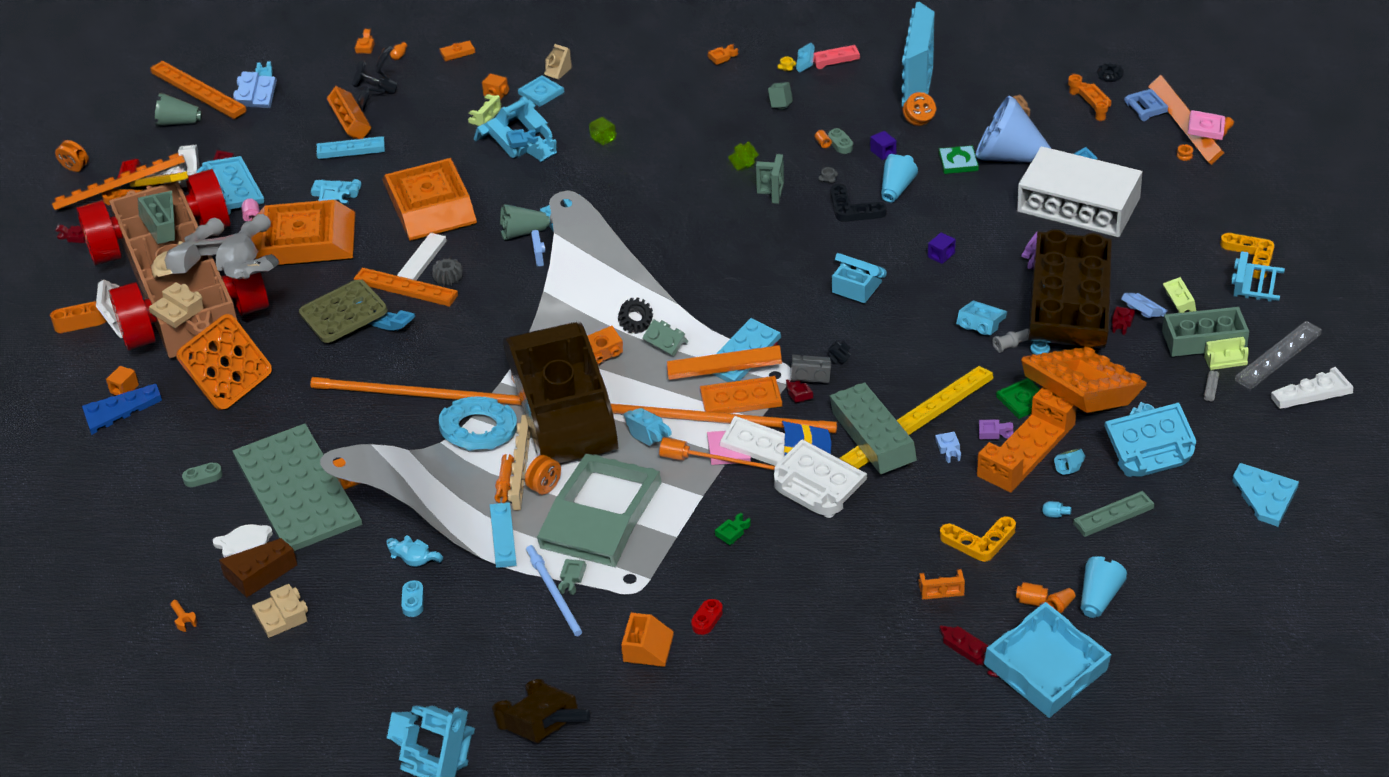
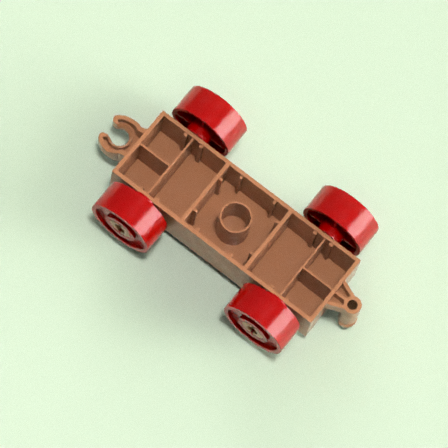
M213 169L188 175L186 184L189 195L184 196L178 181L158 187L149 185L147 190L137 193L131 190L127 192L126 196L109 200L113 217H109L103 200L76 208L94 265L97 266L120 259L121 252L117 240L121 239L145 298L143 300L136 282L108 290L116 320L128 351L156 342L151 323H155L168 357L172 358L176 356L177 350L222 315L230 314L237 320L231 299H234L241 316L269 308L268 297L260 272L251 274L248 279H233L226 275L221 276L219 271H217L212 255L200 256L201 259L186 273L168 274L161 277H154L152 275L151 265L156 257L178 246L179 241L185 242V237L196 231L198 224L194 217H197L199 225H206L211 218H217L222 221L224 228L230 226L227 206ZM172 191L175 240L157 244L139 217L138 198ZM177 282L180 285L186 284L191 292L197 291L201 294L203 310L174 328L150 313L149 306L163 298L162 291ZM210 342L209 349L216 352V344Z

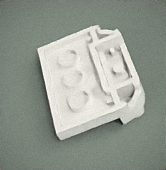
M802 439L776 464L774 487L784 496L813 512L831 518L843 509V503L867 479V474Z

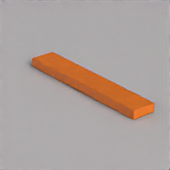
M362 268L354 277V280H363L372 288L446 306H451L458 296L457 290L367 268Z
M780 345L667 361L668 378L671 380L782 364Z

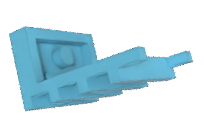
M1241 251L1240 259L1236 258L1234 269H1237V274L1233 273L1232 284L1235 285L1234 296L1243 295L1245 298H1249V296L1256 297V300L1264 298L1270 302L1272 300L1279 301L1280 296L1273 295L1276 272L1284 273L1285 268L1247 263L1249 252ZM1254 269L1261 270L1257 292L1250 291ZM1265 271L1272 272L1269 294L1261 293Z

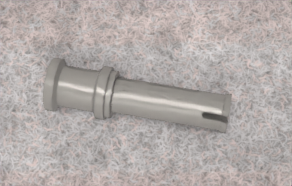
M1028 329L1016 333L1010 331L1005 336L994 337L992 340L993 347L999 353L1003 352L1004 349L1017 347L1019 343L1028 340Z

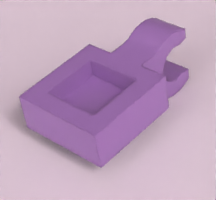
M979 420L980 439H999V435L1008 439L1013 434V423L1011 422L999 424V420Z

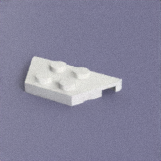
M102 280L98 283L96 307L116 334L123 338L108 290L117 288L119 285Z

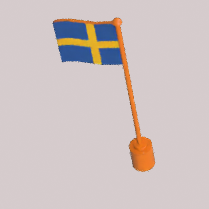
M782 421L785 432L784 456L802 439L831 454V438L828 429ZM663 437L660 444V457L684 461L685 457L688 458L689 454L775 470V466L692 451L690 446H687V441Z

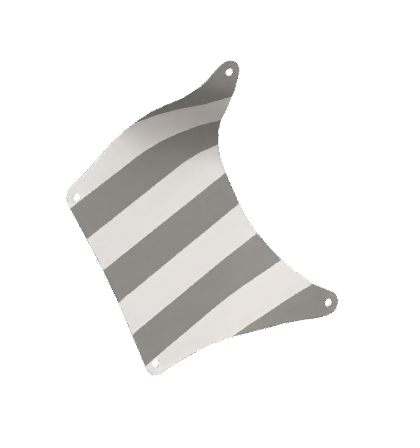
M562 191L555 194L549 202L554 229L550 265L539 307L529 332L581 321L588 336L613 326L623 340V353L598 364L610 403L704 411L700 386L726 383L727 381L713 374L669 380L667 361L715 355L730 339L712 331L678 305L624 245L590 202L572 191ZM563 199H569L572 201V205L566 208L561 206L560 202ZM633 297L635 300L638 297L641 302L642 299L646 300L644 304L649 303V308L653 309L652 321L653 319L658 322L663 320L671 325V329L675 330L677 328L683 331L688 343L685 344L683 342L673 357L642 339L647 329L642 333L639 331L638 334H635L634 330L632 333H629L628 328L624 330V325L620 326L618 313L622 304L627 299L629 301ZM631 310L629 317L632 320L640 321L642 314L636 310ZM785 363L755 367L741 380L769 377V373L778 371L781 373V377L776 379L781 394L786 388V380H791V368ZM511 370L508 371L492 393L518 395L516 385L512 381ZM502 404L503 406H510L516 414L517 424L521 423V417L525 415L522 405ZM769 408L730 414L763 416ZM613 413L619 449L597 455L628 464L633 463L640 467L653 468L660 471L662 481L633 528L616 568L540 549L537 536L555 498L582 458L560 463L561 475L559 481L549 493L539 494L528 488L524 483L521 510H513L512 502H510L517 566L504 568L541 577L538 570L534 569L531 564V558L526 551L529 545H533L538 555H541L545 561L544 566L552 579L562 581L560 574L565 559L583 560L587 566L581 583L575 582L576 584L609 590L619 594L637 593L650 581L698 503L726 464L711 465L710 458L689 454L688 458L685 457L684 461L660 457L661 441L649 446L633 438L626 424L624 414ZM474 414L462 428L467 429L468 433L471 434L472 431L475 434H484L485 431L487 433L490 432L494 426H497V423L489 416ZM662 418L663 423L669 426L672 431V435L666 438L687 441V446H690V450L708 454L707 432L726 431L730 423ZM517 428L510 440L496 446L494 449L467 450L445 439L427 448L406 450L387 445L359 444L330 450L320 459L322 468L328 474L344 480L367 484L387 492L412 507L428 523L456 545L484 560L496 564L490 504H499L495 500L497 490L495 484L499 478L501 458L505 454H507L506 460H508L509 454L514 457V449H517L515 439L516 436H519ZM532 435L530 436L526 471L530 463L538 457ZM343 458L346 464L343 467H337L333 464V459ZM592 473L573 503L623 514L642 484L600 473ZM627 574H633L637 579L632 584H626L623 581V577Z

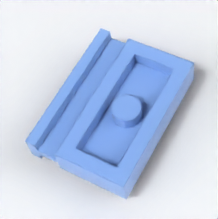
M1124 293L1121 299L1127 303L1128 307L1140 310L1141 314L1147 318L1160 317V315L1164 317V314L1167 312L1165 308L1140 293Z

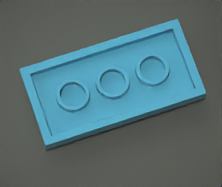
M750 318L716 354L771 347L781 338V334ZM752 368L713 373V375L727 382L740 381Z

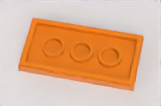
M775 376L700 386L705 412L730 414L782 406Z

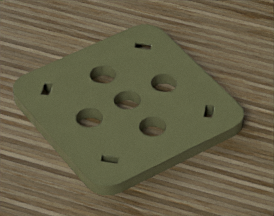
M360 279L354 280L311 301L299 309L301 318L319 339L325 343L332 342L382 317L388 311L386 304L365 281Z

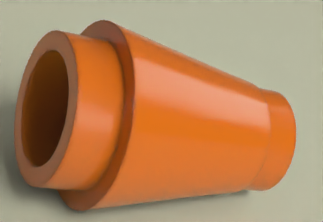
M1071 588L1064 589L1049 595L1046 602L1061 614L1075 599V592Z

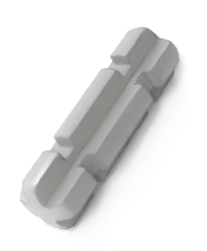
M1211 370L1208 373L1204 393L1206 401L1212 402L1215 399L1219 379L1217 371Z

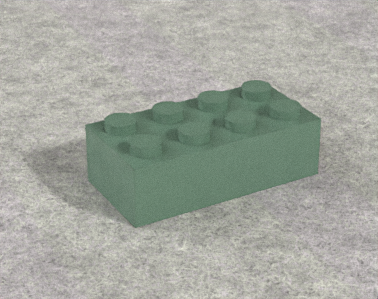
M1239 307L1164 314L1162 333L1171 356L1205 353L1206 342L1244 337V348L1247 347L1249 329Z

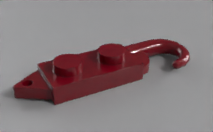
M940 626V632L944 638L943 643L974 664L985 665L986 650L989 647L987 644L959 626L955 628ZM989 670L987 672L992 677H999L993 671Z

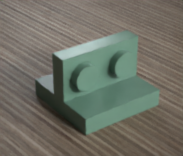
M776 154L775 162L757 161L756 164L757 193L772 194V203L778 204L784 185V158L782 154Z

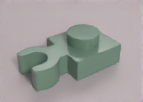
M565 559L560 574L562 582L558 587L561 594H564L565 589L568 587L570 594H575V582L581 583L587 566L585 561Z

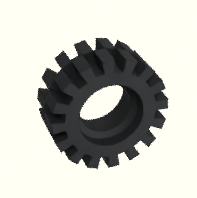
M633 297L629 301L627 299L619 310L620 326L624 325V330L628 328L629 333H632L633 330L635 334H638L639 331L641 333L644 332L652 321L653 309L649 308V303L644 304L646 301L642 299V302L639 301L640 298L638 297L635 300ZM631 310L640 312L642 319L640 321L632 320L629 317V312Z

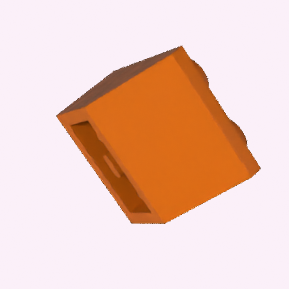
M630 613L621 644L623 662L665 667L674 631L652 615Z

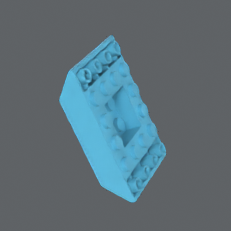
M916 2V7L912 8V17L910 18V27L908 28V36L902 59V65H904L902 79H904L902 84V93H904L902 107L910 95L917 92L928 94L932 77L935 12L921 2Z

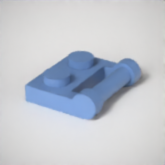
M1152 89L1130 94L1124 100L1128 106H1131L1138 113L1142 121L1168 112L1166 103ZM1137 101H1139L1146 109L1143 110V109L1139 106V104L1137 103Z

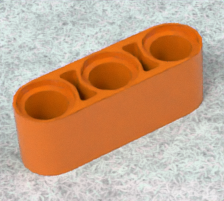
M96 301L56 309L50 314L54 330L57 333L98 326L106 322V319L96 307Z

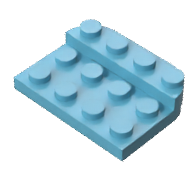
M241 156L207 161L202 163V167L196 170V173L213 169L221 187L228 214L231 213V209L240 208L246 199H254L258 204L264 203V197Z
M1179 403L1106 421L1104 424L1119 459L1117 464L1128 477L1145 476L1182 466L1191 459L1195 450V436Z

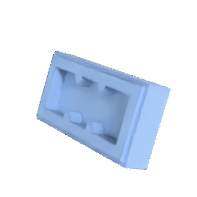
M533 230L531 234L536 265L544 266L542 253H545L544 242H540L538 230Z

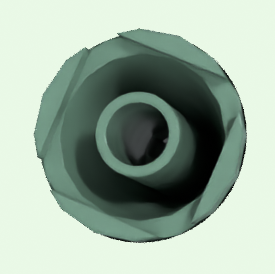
M159 93L158 96L161 97V100H157L155 119H158V122H155L156 126L195 124L198 120H201L202 111H199V107L164 93Z
M503 204V207H501L500 225L504 229L501 230L504 240L531 234L533 230H538V232L544 231L549 227L550 219L549 216H546L545 212Z

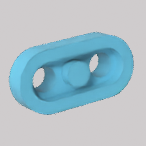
M413 580L405 583L402 588L401 606L404 615L408 617L418 616L423 611L424 589L421 582Z

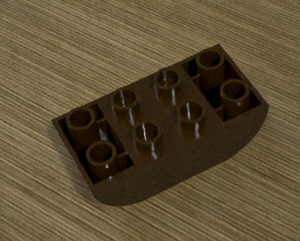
M1057 229L1047 232L1037 231L1031 285L1028 341L1105 349L1109 332L1112 239L1104 238L1096 233L1079 236L1069 235Z
M581 321L503 339L505 355L538 456L547 455L559 463L583 458L585 454L597 455L619 449L616 425L609 396Z

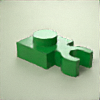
M739 513L734 521L728 519L715 529V536L731 545L744 535V529L751 526V519L748 518L742 521L743 514Z

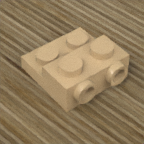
M176 282L162 291L163 298L149 306L150 313L176 328L203 310V299L199 292L195 291L193 293L186 284L180 285Z
M290 584L270 591L271 598L252 605L253 612L268 638L307 622L305 613L308 612V608L304 600H298L300 599V594L297 588H291Z

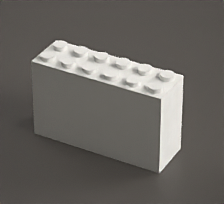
M1041 146L1019 183L1018 212L1120 237L1140 199L1142 171Z

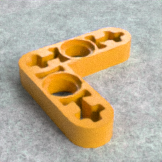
M1225 233L1221 236L1220 246L1223 249L1249 252L1248 254L1254 255L1252 264L1270 266L1274 252V243L1271 240L1234 233ZM1254 269L1253 277L1260 279L1261 270ZM1265 271L1264 278L1267 276L1268 271Z
M1001 517L982 538L956 525L945 524L940 528V540L979 561L986 562L991 560L1014 535L1016 522L1011 517ZM991 537H999L1000 540H999V541H992L990 538H991ZM964 540H968L972 543L969 545H965L961 542Z

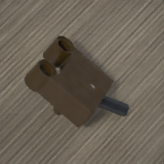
M542 679L529 681L525 685L528 696L512 706L508 700H502L492 706L498 729L511 731L534 743H540L544 737L560 730V727L567 722H588L591 715L588 709H578L575 695L545 684Z

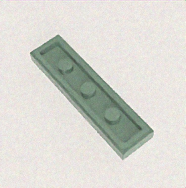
M1141 491L1074 519L1073 524L1086 537L1154 509V503Z

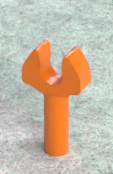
M173 600L170 605L178 616L175 620L178 630L186 632V622H191L196 627L197 618L195 613H185L179 602Z

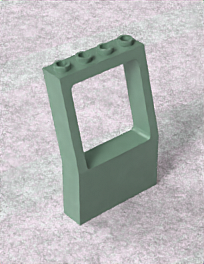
M585 454L555 498L537 536L540 549L616 568L633 528L662 483L660 471L653 468L640 467L633 463L620 462L616 459L603 458L599 455ZM592 473H600L642 484L623 514L573 503Z

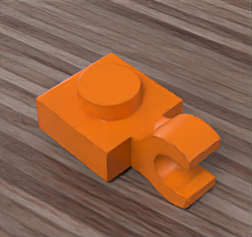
M364 29L363 38H358L355 46L356 53H372L375 43L372 36H370L371 29Z

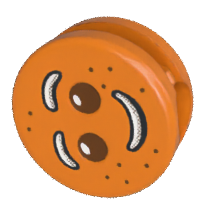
M922 92L910 95L903 105L904 117L909 123L916 126L927 124L936 113L934 100L931 96Z
M65 140L55 151V156L59 163L66 169L74 172H79L89 161L86 151L79 144L71 140Z
M547 455L536 457L526 471V486L542 495L549 493L559 481L561 475L560 463Z

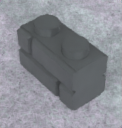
M792 355L791 380L829 383L830 357Z

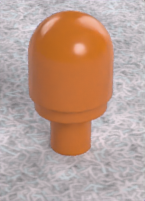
M402 42L395 45L394 49L390 52V57L393 60L401 59L406 52L407 44Z

